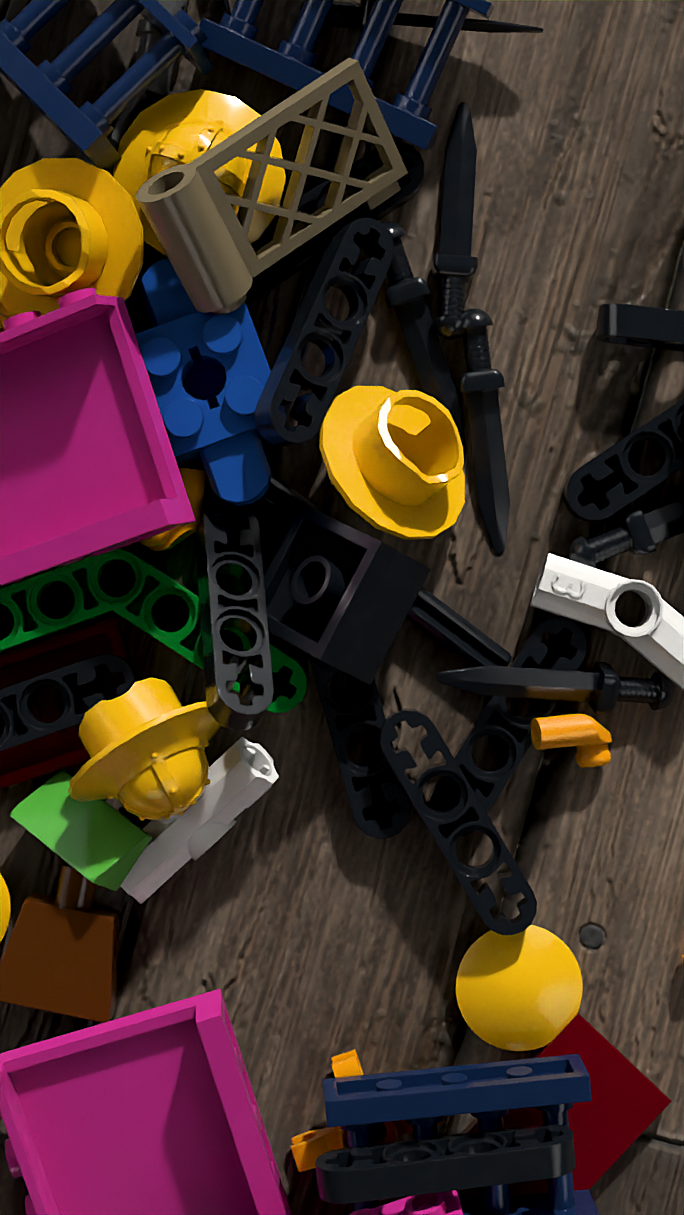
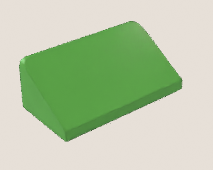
M62 769L21 801L10 813V816L89 881L117 891L152 839V836L104 799L79 802L71 798L68 788L73 775L67 770Z

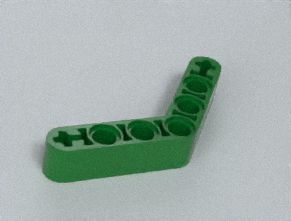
M115 549L97 556L92 555L81 561L53 569L0 589V604L9 608L14 617L12 632L8 637L0 640V654L116 612L204 670L199 596L142 558L125 550ZM126 561L133 567L135 572V584L128 594L114 597L106 591L103 584V576L106 569L112 563ZM64 582L72 589L75 603L72 611L67 616L56 619L49 615L45 609L44 597L51 586ZM169 596H180L189 607L187 624L176 632L164 630L156 619L158 604ZM233 628L222 629L233 631L241 638L243 651L251 649L250 641L244 633ZM269 642L272 672H279L283 666L290 668L294 672L289 682L297 688L295 695L291 698L288 695L282 694L275 701L272 700L267 708V711L272 713H284L294 709L304 699L308 689V676L304 667L296 659ZM237 677L232 689L240 694V683Z

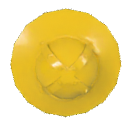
M199 89L169 94L138 114L120 139L117 152L122 158L114 165L113 177L132 197L143 226L144 242L164 256H167L136 199L139 188L151 177L163 170L177 165L189 164L260 117L259 113L235 96ZM275 137L270 156L283 159L281 145ZM257 143L248 148L247 150L255 152ZM236 156L214 171L225 193L243 196L252 160ZM267 164L257 201L280 206L286 182L284 168ZM231 204L237 216L240 206ZM254 210L247 235L250 244L260 239L276 215Z
M43 158L15 171L0 187V303L12 316L30 311H40L41 315H45L60 308L58 303L60 297L81 289L95 288L97 295L123 297L124 301L130 297L143 265V226L131 195L108 171L78 158Z
M354 386L332 399L320 427L319 449L329 479L331 480L330 483L341 494L346 504L376 529L404 540L432 539L453 526L465 503V474L462 469L464 465L463 445L449 410L434 397L420 391L400 390L395 392L383 386Z
M151 677L137 681L123 695L112 700H101L85 713L79 726V737L91 759L70 780L68 793L71 798L79 802L113 798L118 800L128 812L138 816L141 821L145 819H169L171 816L178 814L182 816L187 808L197 803L206 786L211 783L210 779H208L209 764L205 755V747L209 746L208 741L222 725L216 722L209 713L206 701L183 707L172 687L165 680Z

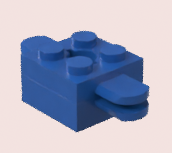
M162 259L148 268L141 281V295L153 328L135 335L178 468L202 460L214 493L221 500L235 506L251 505L264 496L271 483V468L260 441L262 436L256 427L255 421L256 406L271 370L246 303L244 302L236 310L227 314L214 315L212 312L203 313L197 311L169 259ZM282 405L279 407V411L283 412L286 416L284 427L288 428L290 424L285 408Z

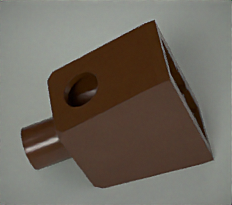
M62 863L55 897L33 893L25 899L0 961V1001L105 1023L112 1019L117 1007L120 911L93 905L97 884L89 881L68 863Z

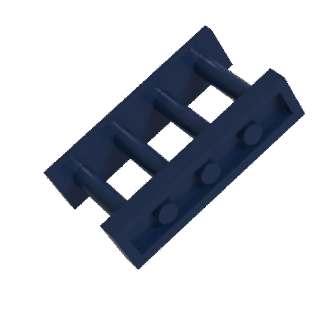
M32 0L10 23L6 19L0 22V73L92 165L109 171L122 158L107 139L114 131L111 124L181 55L204 76L214 68L201 46L208 38L198 24L182 9L174 16L171 15L157 0H115L51 64L45 59L36 67L25 56L32 48L28 42L70 0ZM141 14L162 37L93 105L86 101L78 109L66 97L73 89L69 83L122 30Z
M236 0L231 14L224 13L220 24L202 18L199 27L208 39L201 46L299 91L325 74L312 67L317 55L311 52L334 0H306L289 41L282 40L277 51L254 41L259 31V28L254 27L264 0ZM375 0L351 58L359 61L371 90L375 82L369 80L403 0ZM486 0L445 1L404 95L397 93L393 104L374 96L391 134L425 150L431 149L440 126L427 121L432 111V108L427 106L468 12L471 11L489 20L494 9L491 2ZM346 83L330 94L328 105L351 114L354 98Z
M579 1054L322 1079L327 1128L340 1126L342 1130L347 1131L348 1148L374 1145L373 1129L379 1126V1122L405 1120L408 1124L412 1125L413 1140L439 1137L438 1123L447 1115L470 1113L473 1117L477 1118L478 1132L504 1129L503 1116L509 1113V1109L535 1107L537 1110L542 1111L543 1124H558L569 1127L568 1110L574 1107V1103L592 1101L590 1075ZM573 1171L564 1176L547 1179L548 1193L509 1197V1184L483 1187L484 1200L460 1202L464 1215H600L589 1189L574 1191ZM379 1200L353 1203L354 1211L380 1206Z

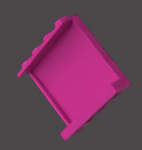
M95 288L81 289L58 299L60 308L45 315H41L40 311L25 312L10 317L3 322L5 331L0 333V589L53 569L81 561L92 555L97 556L196 521L123 297L97 295Z
M221 989L0 1053V1119H3L9 1139L5 1140V1154L11 1174L14 1178L23 1176L29 1195L25 1197L27 1215H293Z

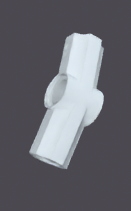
M547 553L534 587L530 606L607 630L621 637L684 691V617L661 598L656 588L643 580L628 579ZM625 591L637 593L645 603V616L634 627H627L616 617L615 602L619 595Z
M241 737L209 767L208 779H210L211 783L206 786L195 805L187 808L182 816L178 814L171 816L169 819L151 820L143 828L146 833L152 836V839L120 885L127 894L142 904L191 858L196 861L235 825L236 821L234 818L245 808L248 809L279 778L273 765L274 760L259 743H252Z

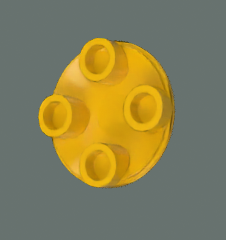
M530 925L523 932L514 935H501L490 930L480 936L468 948L460 962L456 976L455 994L465 1022L477 1036L497 1048L521 1052L535 1050L548 1045L574 1018L581 1005L583 982L578 962L569 947L550 931Z

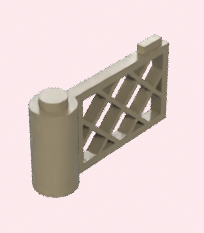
M348 58L189 164L177 165L154 175L139 188L136 199L195 309L203 313L212 312L214 315H220L236 310L245 302L246 293L252 286V278L363 204L365 208L372 210L399 192L401 188L397 180L406 175L408 171L359 61ZM347 83L354 98L347 127L323 121L330 94ZM310 108L308 116L300 115ZM289 121L305 124L295 162L270 156L277 129ZM364 123L366 124L369 133L362 132ZM320 129L344 135L334 172L310 166ZM359 140L374 143L384 164L363 180L349 176ZM257 143L255 152L247 150L248 148ZM236 156L252 160L242 197L225 193L214 173L215 170ZM267 164L292 170L282 207L257 201ZM307 174L331 180L324 206L312 214L297 211ZM346 184L352 186L351 188L345 191ZM231 204L240 206L237 216ZM254 210L279 215L273 240L254 252L247 238ZM294 220L300 221L299 223L293 226Z

